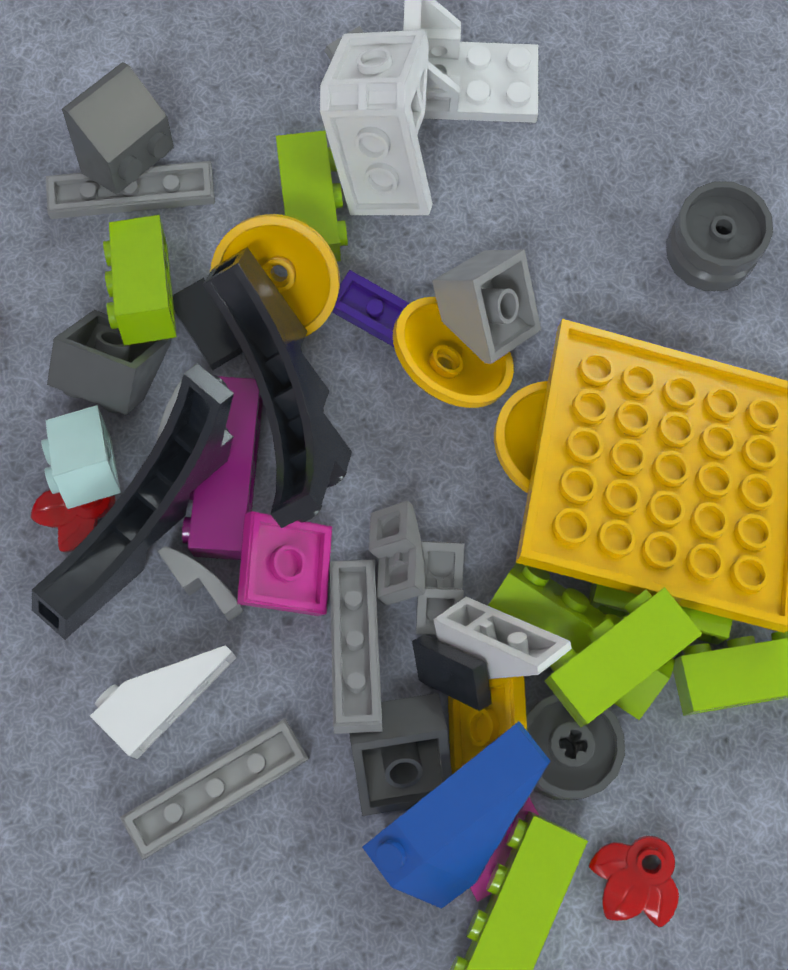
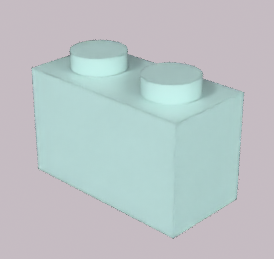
M98 405L46 420L48 438L41 440V444L50 467L44 469L45 476L52 494L60 492L67 509L121 493L111 436Z

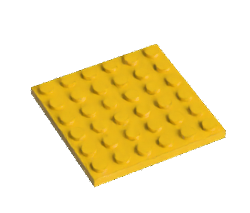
M562 319L556 332L515 563L637 595L647 589L654 596L665 587L680 606L782 633L787 632L788 381Z

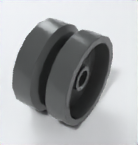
M714 181L696 188L685 199L666 241L667 259L674 273L687 285L703 291H725L738 286L751 274L758 260L768 248L773 235L772 214L765 201L752 189L738 183Z
M555 694L542 699L526 714L527 732L551 761L535 786V792L553 800L584 799L603 791L618 776L625 757V740L619 721L609 708L581 728ZM567 739L572 743L573 753L569 757L565 756L566 749L559 748L560 740Z

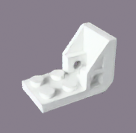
M404 0L403 31L426 30L429 44L426 106L423 119L537 122L538 45L460 42L461 21L436 0Z
M426 30L343 34L321 82L320 113L350 215L430 214L433 203L417 137L425 115L429 51Z

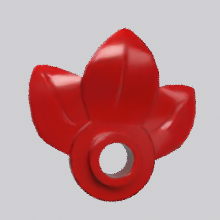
M51 490L36 499L31 510V519L43 526L58 527L59 550L61 552H70L97 526L98 519L104 517L115 504V495L67 509L60 492L52 494Z
M643 836L635 840L631 845L617 842L606 844L595 853L589 863V868L601 878L607 879L602 897L603 910L607 919L615 921L628 920L644 911L647 917L658 927H663L670 921L678 905L679 891L671 877L675 869V856L667 842L656 836ZM656 855L660 859L658 867L655 869L645 868L642 865V860L645 856Z

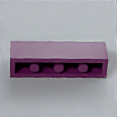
M218 376L226 383L229 390L234 393L226 424L229 433L234 437L228 461L190 493L189 500H193L191 517L184 518L182 542L188 544V549L194 557L241 560L244 517L246 513L252 511L263 400L255 379Z

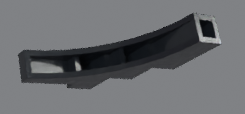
M247 247L214 267L202 285L222 313L237 339L255 377L264 402L273 436L276 459V492L271 516L283 528L297 520L301 523L306 522L319 513L326 489L336 485L345 477L352 451L323 413L329 389L302 353L301 346L308 331Z
M198 363L183 374L178 396L168 421L151 453L132 482L90 534L59 566L32 589V611L64 640L144 570L148 548L186 516L190 493L228 461L234 436L229 433L226 424L234 393L229 390L226 383L220 377L211 375Z

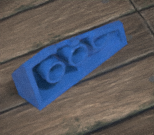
M518 721L362 846V848L392 888L442 909L479 880L491 856L500 846L507 834V830L520 809L525 805L551 761L520 721Z

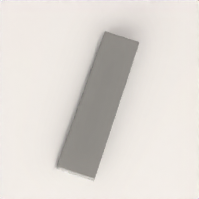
M211 161L151 166L136 181L132 182L117 195L82 173L46 176L47 213L50 219L215 204Z
M375 560L330 561L334 734L382 732Z
M283 719L124 814L120 819L141 859L144 860L309 759L287 720Z

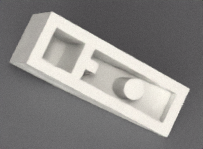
M468 597L463 598L433 619L438 641L486 662L488 679L539 675L572 649L569 640Z
M225 645L124 681L119 687L114 684L96 700L95 705L98 708L90 717L128 756L138 759L236 659V656Z

